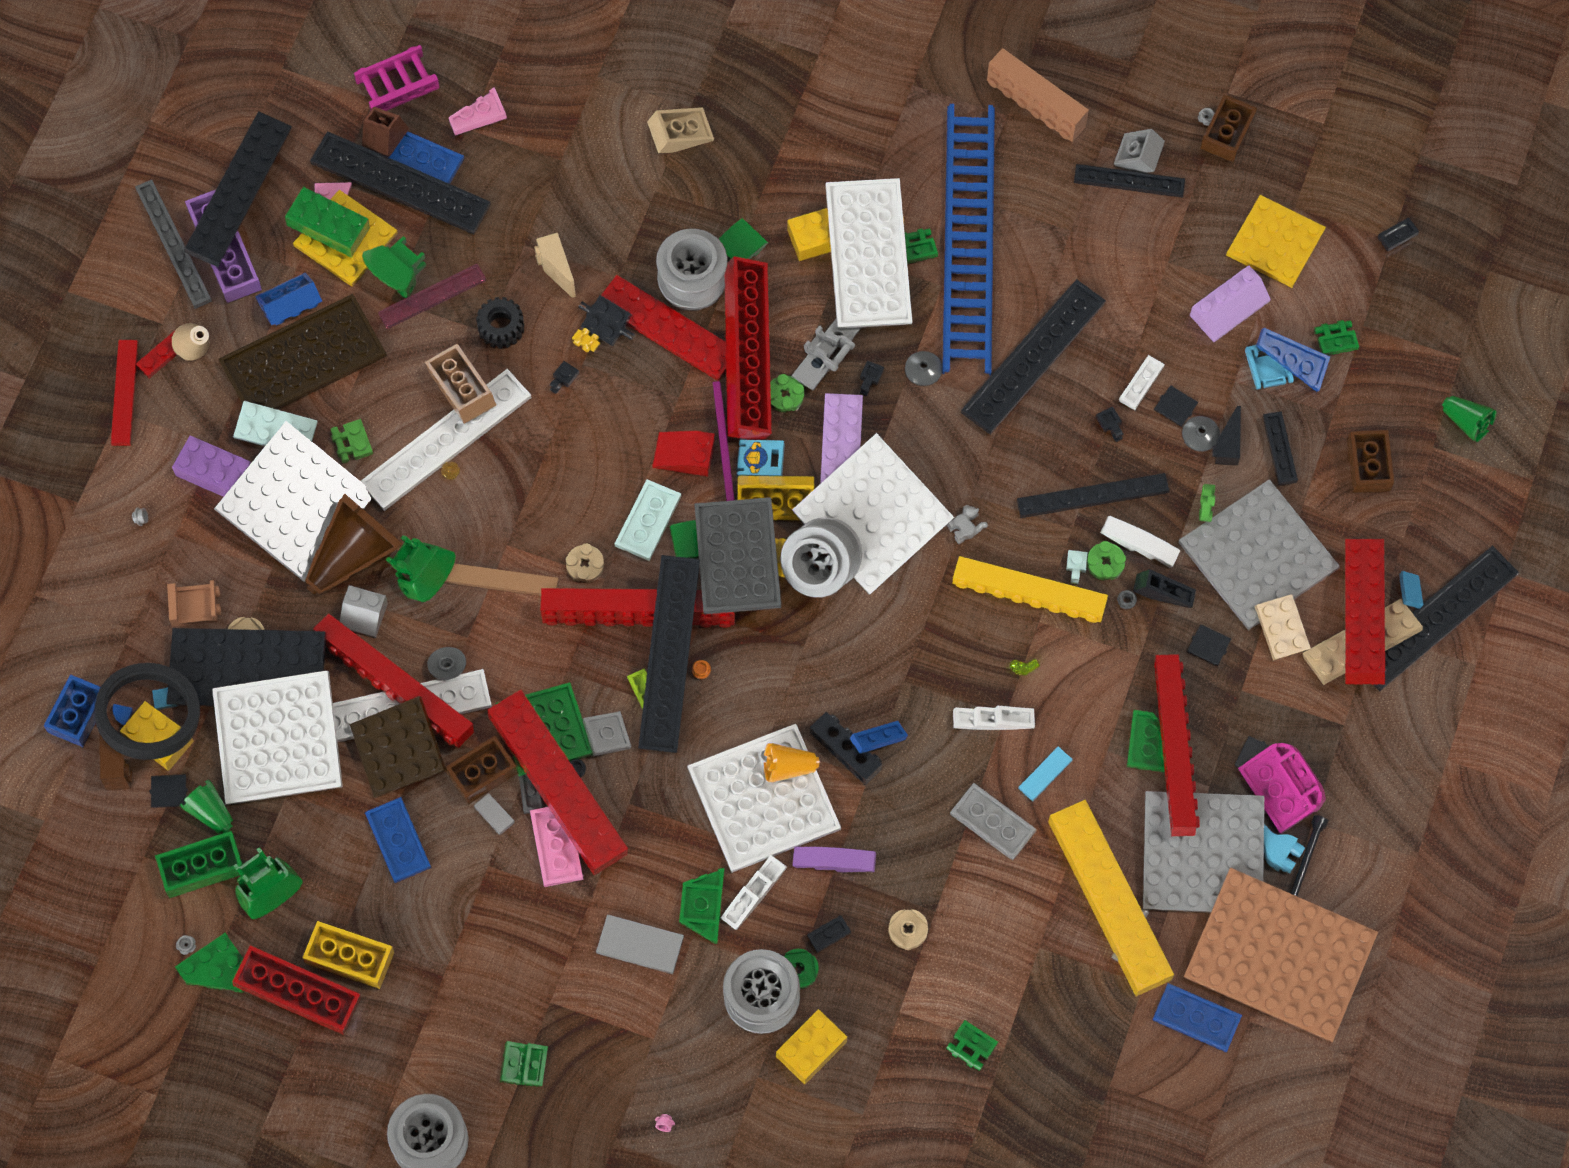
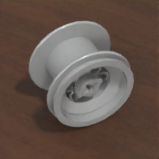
M700 229L680 230L664 240L658 250L656 260L658 285L664 297L674 306L684 310H701L714 304L725 290L727 254L720 240L713 234Z
M831 517L816 518L805 523L787 538L781 550V568L788 583L798 592L815 598L830 596L840 590L857 574L862 561V545L856 532L845 522ZM808 551L813 554V557L808 556ZM828 553L827 556L820 557L821 554ZM814 564L819 566V570L814 567ZM827 565L832 566L831 571L827 568Z
M753 950L739 956L730 965L724 977L723 993L727 1012L738 1026L752 1033H771L786 1026L796 1014L800 1001L799 978L793 965L784 956L770 950ZM771 978V979H773V980L776 981V982H775V983H770V982L768 981V979ZM747 983L752 984L751 988L746 989L744 987ZM764 983L765 990L759 995L758 988H761ZM773 991H777L780 995L775 998L771 994ZM749 996H752L755 998V1001L749 1003L747 1002V998ZM762 1001L769 1003L767 1007H762L760 1004Z
M435 1094L415 1095L402 1102L390 1117L387 1129L388 1144L401 1168H456L463 1160L468 1148V1131L460 1111L450 1100ZM425 1120L430 1121V1125L428 1127L422 1126V1123ZM438 1125L444 1126L441 1132L436 1131ZM417 1130L419 1134L416 1137H412L411 1132ZM432 1135L433 1140H429L427 1143L425 1137L428 1138ZM445 1139L444 1143L440 1146L439 1141ZM417 1144L421 1145L420 1150H415L413 1148Z

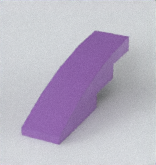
M794 847L793 866L795 868H815L816 870H836L837 872H875L876 852L829 847Z

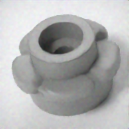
M1204 108L1199 112L1198 120L1204 125H1209L1215 113L1211 108Z
M137 507L132 513L134 523L142 526L148 522V514L145 508L140 509Z
M184 935L178 939L176 948L180 950L181 954L187 955L195 950L196 941L192 936Z

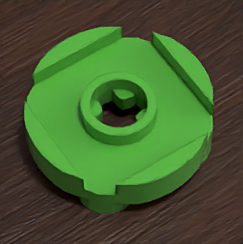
M781 374L770 382L771 407L779 412L794 411L801 406L804 400V387L799 381L792 378V376ZM782 391H789L790 396L782 397Z
M1204 484L1202 487L1199 521H1212L1213 511L1211 510L1215 504V485Z
M1108 541L1095 545L1087 557L1089 572L1099 580L1116 579L1121 575L1125 567L1126 557L1123 551L1117 545ZM1102 558H1109L1111 564L1103 565Z

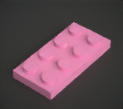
M549 807L530 810L544 887L583 880L578 851Z

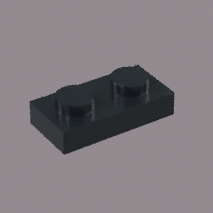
M1407 218L1381 232L1377 238L1388 252L1417 236L1419 231L1410 218Z
M840 915L807 934V938L816 953H819L850 935L851 930Z

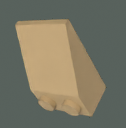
M703 108L657 110L647 121L658 153H673L714 140Z
M558 233L537 238V246L534 248L538 265H542L544 272L572 298L576 297L574 279Z

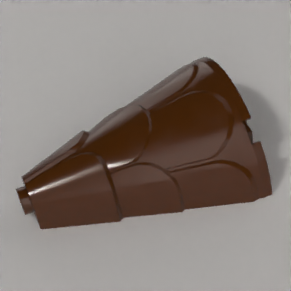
M344 494L339 499L320 548L316 550L305 580L309 584L306 588L314 595L317 593L321 595L346 582L351 576L370 567L374 562L396 551L402 543L347 494Z

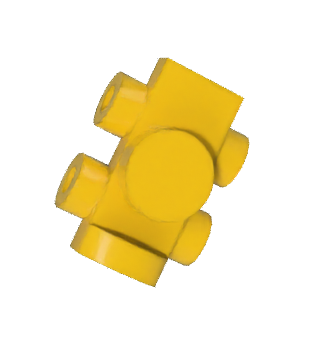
M583 328L582 331L578 329L572 337L573 343L578 347L581 345L585 352L590 350L595 352L600 345V342L597 341L599 337L594 333L590 337L588 335L590 331L586 328Z

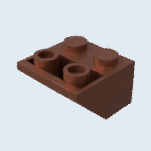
M373 107L363 121L362 146L390 157L409 130V127L399 115Z

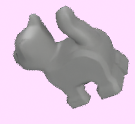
M965 505L962 514L947 524L950 532L955 529L959 530L954 531V538L958 544L973 538L983 528L988 526L987 522H981L975 527L970 521L979 515V508L976 509L973 506Z

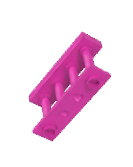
M420 45L410 47L407 51L367 68H361L354 73L356 84L358 85L363 82L372 101H369L370 111L373 107L387 111L439 89L436 74L428 75L420 60L423 57ZM412 61L422 78L414 83L411 82L403 66ZM397 68L405 84V87L398 90L394 88L387 74L388 71ZM379 75L389 92L381 97L378 96L370 79Z

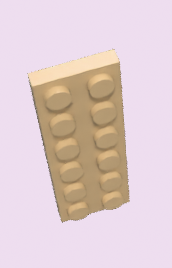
M1402 599L1385 607V651L1423 630V626L1410 609L1403 604ZM1345 630L1303 653V658L1323 685L1345 674Z

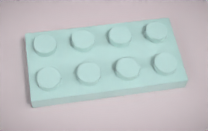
M244 401L233 437L266 446L285 421H287L312 442L318 422L310 418Z
M647 479L615 542V547L650 561L681 499V493Z

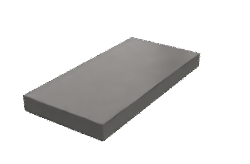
M975 783L972 784L950 812V815L1012 861L1037 830Z
M607 914L596 954L673 974L684 935Z

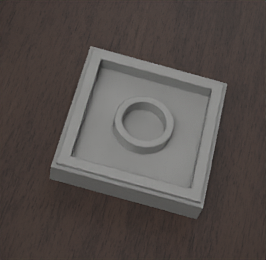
M620 711L583 719L593 756L631 748Z

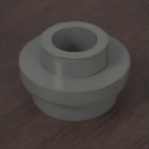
M1125 590L1118 595L1117 602L1123 609H1131L1135 606L1137 598L1132 591ZM1128 598L1130 602L1126 603L1123 599Z

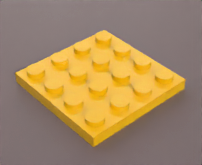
M338 190L330 200L369 219L370 228L353 257L351 258L303 233L294 241L293 245L353 287L368 269L362 258L363 252L381 245L386 247L398 234V230L344 192Z
M1260 195L1227 251L1226 256L1246 266L1249 265L1252 269L1293 288L1326 227Z

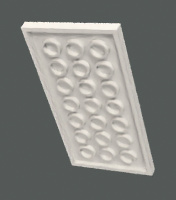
M900 178L827 182L825 187L837 328L912 324Z

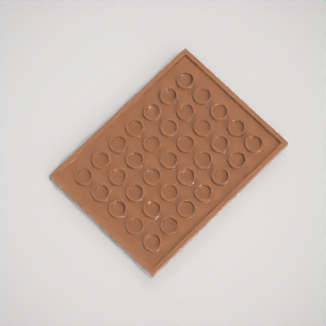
M1230 868L1184 978L1332 1043L1378 932Z

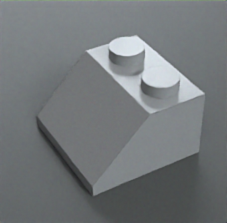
M1152 129L1124 133L1114 165L1133 172H1154L1165 140Z
M349 585L342 604L340 622L352 632L376 638L388 605L386 595Z

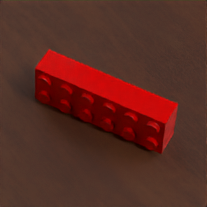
M251 945L232 981L234 987L343 1035L361 999L360 994Z

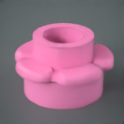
M661 1114L660 1117L655 1118V1121H657L655 1127L660 1131L670 1132L671 1128L675 1125L672 1117L667 1114Z

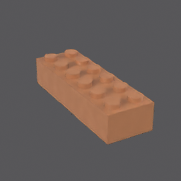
M1002 48L989 62L988 83L1002 91L1007 98H1012L1021 108L1030 111L1035 118L1041 119L1050 129H1055L1064 139L1073 142L1086 128L1089 112L1086 107Z

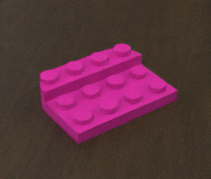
M1275 743L1238 768L1254 794L1264 796V809L1281 834L1313 812H1317L1326 800L1323 786L1300 751L1291 744Z

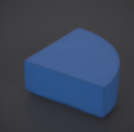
M113 704L114 717L120 725L124 726L131 718L133 708Z

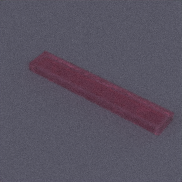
M475 264L379 311L378 315L386 329H389L485 282L486 278L478 264Z

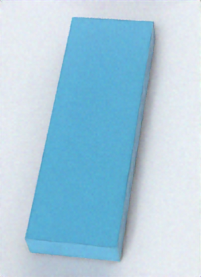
M1057 747L1018 789L1031 801H1034L1073 759L1061 748Z

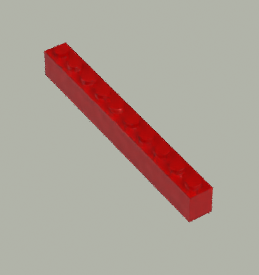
M326 615L313 628V631H325L327 633L326 647L333 656H339L349 668L353 667L362 678L370 680L376 689L383 690L390 700H396L401 704L418 696L422 697L433 732L443 736L449 745L459 748L474 733L472 722L332 615Z
M1179 654L1155 655L1154 670L1171 837L1195 836L1196 828L1200 827L1199 816L1195 815V811L1198 810V801L1194 799L1193 793H1196V782L1192 781L1194 764H1190L1192 747H1188L1191 735L1190 729L1186 728V724L1189 723V715L1184 707H1187V697L1183 695L1185 679L1181 678L1183 662L1179 661Z

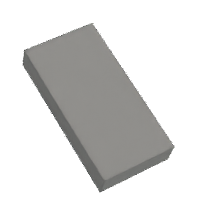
M489 793L474 805V808L499 835L515 823Z

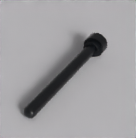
M1313 816L1311 822L1313 831L1290 894L1297 897L1320 832L1327 827L1329 820L1325 817Z

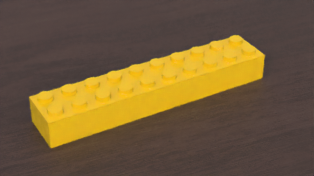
M1083 800L1051 814L1048 822L1113 952L1116 954L1135 996L1172 981L1174 973L1087 801Z

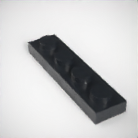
M1282 411L1263 414L1262 418L1278 486L1297 483L1298 478Z

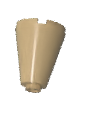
M186 323L179 326L172 336L174 352L185 360H196L204 356L209 348V333L207 329L194 323Z

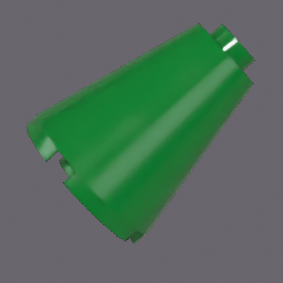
M1456 396L1447 397L1442 404L1443 412L1471 440L1476 442L1481 441L1487 435L1489 424L1493 425L1497 416V411L1491 407Z
M208 779L205 781L207 785L203 787L201 785L198 786L184 799L186 804L181 803L180 807L218 834L221 832L226 833L233 827L231 823L234 820L213 783Z

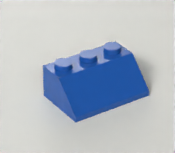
M306 273L255 296L271 325H279L286 318L296 317L303 310L315 308L318 306V303L322 302L314 282Z

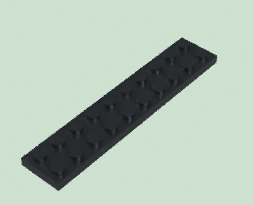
M258 111L184 249L185 253L219 267L291 131V125Z
M328 131L310 160L312 165L471 234H475L491 206V202Z
M1076 279L963 407L961 413L991 435L1105 305L1106 300Z
M1492 545L1423 603L1420 609H1416L1413 612V615L1423 626V630L1385 651V684L1373 685L1381 692L1518 576L1519 572Z
M661 555L638 749L677 753L700 559Z

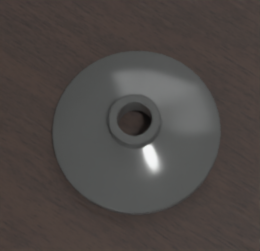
M920 351L908 358L905 364V373L912 383L919 386H929L937 382L941 377L942 364L940 359L933 353ZM921 364H926L927 367L922 368Z
M1196 416L1189 419L1182 430L1185 444L1189 448L1201 452L1208 451L1213 446H1216L1220 436L1217 424L1212 419L1204 416ZM1199 429L1205 430V433H1200Z
M454 647L440 648L430 655L427 662L428 670L437 679L450 680L456 678L466 667L465 655Z

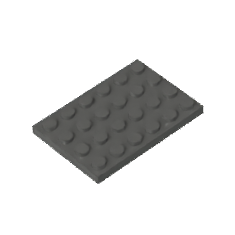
M771 498L694 503L703 613L713 614L781 608Z

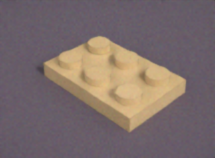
M1292 594L1255 606L1273 661L1311 649Z

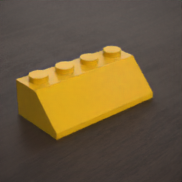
M738 476V500L771 498L773 520H800L792 509L814 490V477Z

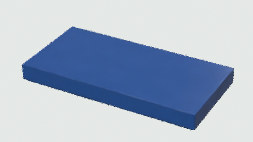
M407 131L388 158L450 184L464 160V155Z
M401 797L365 812L394 883L431 868Z
M1168 983L1152 1020L1227 1053L1242 1015Z

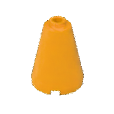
M767 743L764 756H767V761L764 762V774L768 782H777L814 773L819 768V757H816L815 753L774 743Z

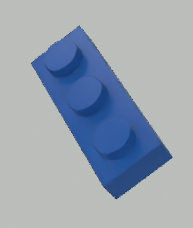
M899 721L854 733L850 740L861 754L904 741L908 735Z

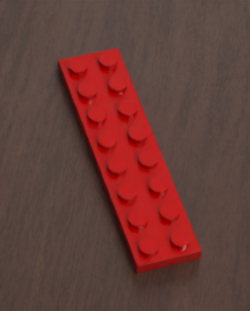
M616 275L602 293V296L632 314L627 322L628 326L715 380L719 381L726 372V342L620 276Z

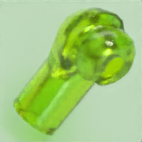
M1035 658L1027 664L1018 660H1012L1010 663V668L1013 672L1024 676L1040 667Z

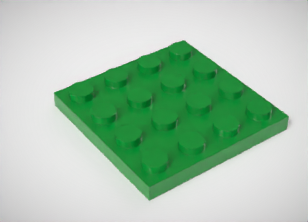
M570 682L525 695L569 762L593 755ZM511 752L514 764L517 767L518 776L525 775V771Z

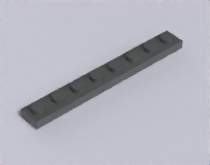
M149 180L135 186L194 308L196 309L212 302L190 255L184 252L185 245L153 181Z

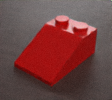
M702 431L659 432L652 468L708 477L715 445V434Z

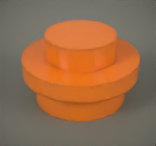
M698 660L692 665L691 671L695 678L705 679L710 675L711 667L708 662Z

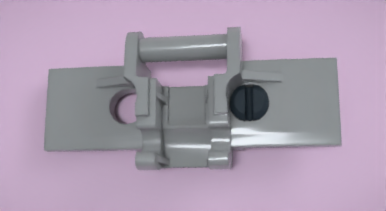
M837 318L825 333L822 331L823 328L818 326L815 330L816 337L813 341L807 340L804 344V350L808 355L792 374V378L814 390L827 372L830 370L836 371L839 368L838 365L850 349L852 350L855 347L852 340L862 327L838 329ZM837 347L842 348L833 360L829 359Z

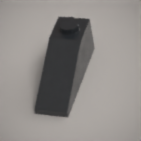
M1241 406L1236 407L1220 434L1216 446L1212 447V457H1215V464L1238 465Z
M1150 569L1136 574L1133 592L1144 597L1188 608L1193 607L1196 593L1195 589Z

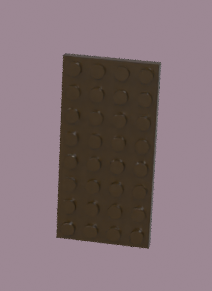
M351 294L219 358V362L242 405L244 401L278 410L387 357V354L354 294Z

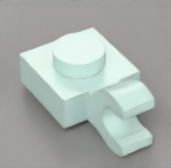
M1068 550L1066 570L1072 571L1071 584H1078L1080 572L1085 573L1087 552Z

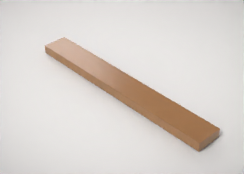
M454 564L444 583L541 596V588H557L559 578ZM404 574V576H405L406 578H409V577L411 576V575Z

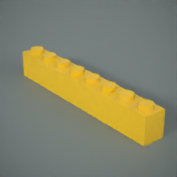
M961 556L958 558L952 584H956L959 588H971L978 593H990L997 598H1009L1016 603L1025 602L1035 608L1044 607L1051 612H1063L1073 618L1082 617L1092 623L1101 622L1108 597L1106 594Z

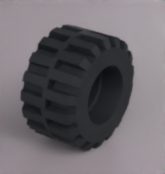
M495 297L494 301L491 299L487 300L488 304L483 303L481 305L482 309L478 310V316H476L481 339H484L486 344L490 343V346L493 348L498 346V349H502V346L508 348L511 343L515 345L517 339L520 340L522 333H524V319L520 306L518 304L514 305V301L511 299L507 301L506 297H503L502 300L499 297ZM500 317L511 321L504 328H495L490 325L493 320Z

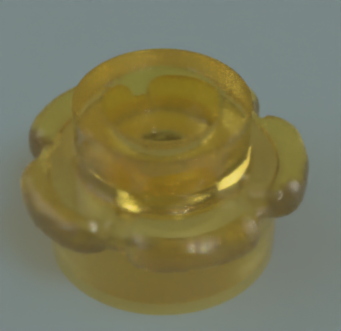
M446 462L442 466L441 473L446 479L453 480L459 475L460 468L455 462Z

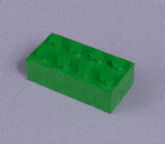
M305 187L301 189L285 215L288 227L351 258L370 228L368 218Z
M232 831L155 855L165 892L169 898L239 876L234 865L237 864L239 867L243 865Z

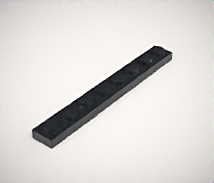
M1163 473L1017 498V506L1020 518L1167 494L1169 493L1166 475Z

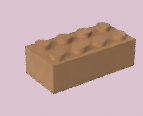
M458 344L425 362L431 377L464 424L497 405L492 392Z

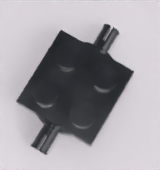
M599 295L592 306L583 301L580 303L583 306L579 305L578 308L587 313L581 327L588 329L592 334H596L606 343L613 346L622 335L630 340L633 339L630 335L635 336V333L627 329V322L632 314L602 295Z

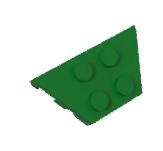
M720 868L718 871L708 875H701L697 879L683 882L679 923L714 944L718 942L724 868Z

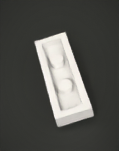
M1148 355L1119 398V401L1136 410L1165 364Z

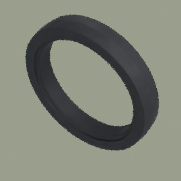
M138 663L121 668L106 679L97 694L94 715L101 737L111 748L131 758L151 760L172 755L191 740L198 726L200 704L195 688L180 672L162 664ZM137 680H156L170 685L181 694L187 705L188 715L184 725L173 736L153 743L136 742L122 736L111 725L107 716L109 700L118 689L128 683Z

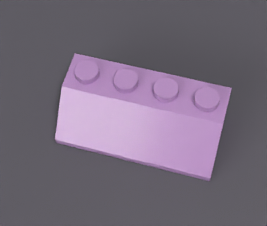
M1248 265L1192 306L1190 317L1215 342L1270 302L1271 299L1262 279Z

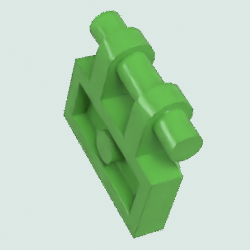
M361 419L344 424L345 432L342 433L339 432L338 427L331 428V438L337 446L338 450L336 452L338 457L341 458L342 463L349 462L348 455L351 454L354 455L355 460L373 455ZM348 439L350 444L349 447L344 446V440Z

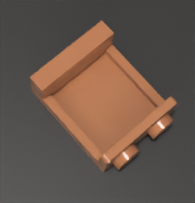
M210 580V584L176 587L175 583L167 584L169 621L172 627L218 622V615H221V605L217 604V597H220V588L216 586L214 580Z

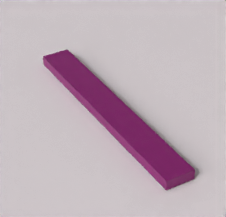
M717 381L713 382V394L726 501H733L734 492L721 384Z

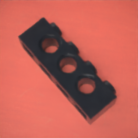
M825 712L810 727V734L864 785H867L882 770V760L876 754L872 755L869 751L860 754L850 740L853 734L852 731L847 727L843 728L835 715ZM835 731L838 733V736L831 737L828 733ZM849 744L852 746V749L844 750L842 746ZM863 757L866 759V762L860 764L856 759Z

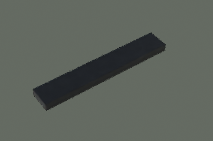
M1076 164L1074 183L1183 198L1185 178Z

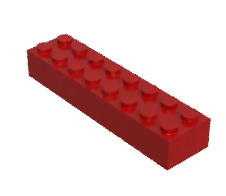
M1345 539V684H1385L1384 539Z

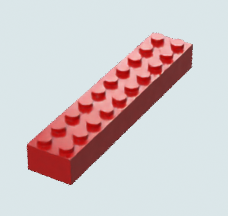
M734 256L727 262L725 271L728 436L747 440H765L772 434L768 263Z
M541 588L540 611L542 622L550 626L557 625V623H565L568 626L585 624L586 626H594L596 624H604L605 626H614L615 624L634 626L635 624H642L643 626L651 627L654 621L657 589ZM702 590L696 591L693 625H700L701 627L719 625L724 628L735 625V612L704 614Z
M522 690L517 691L489 708L488 718L593 875L595 876L627 856V846Z

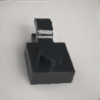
M563 361L553 373V378L555 379L550 383V391L557 394L563 385L569 387L579 375V370Z
M870 361L866 362L860 375V379L864 381L860 388V394L867 396L871 385H878L885 367Z
M1113 406L1096 414V419L1104 432L1110 430L1115 442L1123 439V432L1119 428L1122 421Z

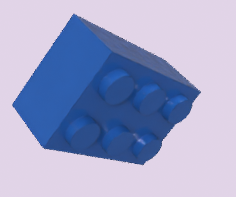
M70 675L44 724L46 731L56 737L84 747L96 723L94 708L97 694L101 687Z

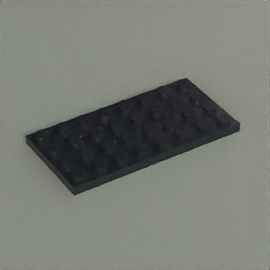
M172 628L170 668L180 672L191 682L198 695L200 706L214 707L213 688L324 671L327 633L325 631ZM168 685L167 705L187 706L181 694Z

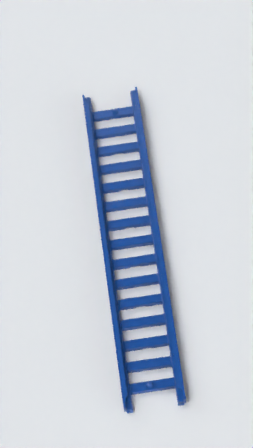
M954 104L947 106L942 374L950 371V358L985 359V374L991 376L995 107L993 105H988V118L954 117ZM954 125L988 126V134L954 133ZM954 142L988 143V150L954 149ZM953 158L987 159V167L954 166ZM953 174L987 175V183L953 182ZM953 191L987 192V199L953 198ZM953 207L987 208V216L952 215ZM952 223L987 225V232L952 231ZM952 240L986 241V249L952 248ZM952 257L986 258V266L952 265ZM951 273L986 274V282L951 281ZM951 290L986 291V299L951 298ZM951 307L986 308L985 316L951 315ZM951 324L985 325V333L950 332ZM950 341L985 342V350L950 349Z

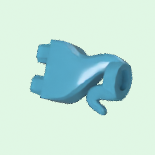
M1264 825V858L1266 862L1276 871L1281 869L1291 873L1296 863L1287 858L1289 853L1300 858L1305 847L1297 842L1298 838L1289 834H1275Z

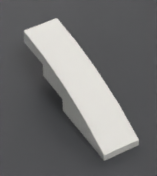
M1111 516L1107 517L1100 532L1131 552L1135 550L1150 560H1158L1169 568L1173 567L1180 552L1179 549L1160 538Z
M997 706L996 708L976 707L969 709L956 707L953 709L954 728L1014 730L1035 727L1034 709Z
M770 855L760 870H757L748 884L741 889L721 916V919L737 930L777 882L787 866Z

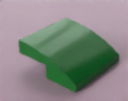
M743 218L737 221L719 238L730 259L734 256L751 259L754 255L757 256L769 243Z
M696 520L671 525L670 531L675 556L692 559L699 557Z
M506 1041L500 1082L542 1087L548 1046Z

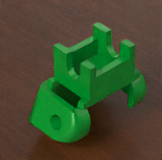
M404 236L391 248L381 245L364 251L362 254L364 264L380 281L398 290V293L405 298L412 294L416 286L415 276L426 267V263L423 261L425 259L423 252L418 256L405 246L407 242Z
M402 535L401 539L404 541V544L394 558L387 557L386 561L397 570L395 575L398 577V586L403 594L410 599L426 602L439 591L452 571L456 557L455 552L436 545L422 543L419 539L413 538L410 540L407 536ZM402 573L411 575L409 577L411 581H409L405 576H403Z
M260 847L256 849L258 854L240 867L237 864L234 865L235 870L240 876L237 879L239 885L236 886V896L240 906L251 919L260 918L279 907L292 897L303 883V880L288 863L281 858L276 857L273 859L271 856L266 857Z

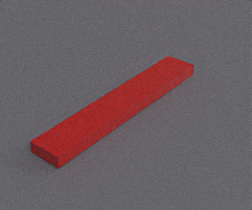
M138 340L118 341L111 433L112 446H131Z

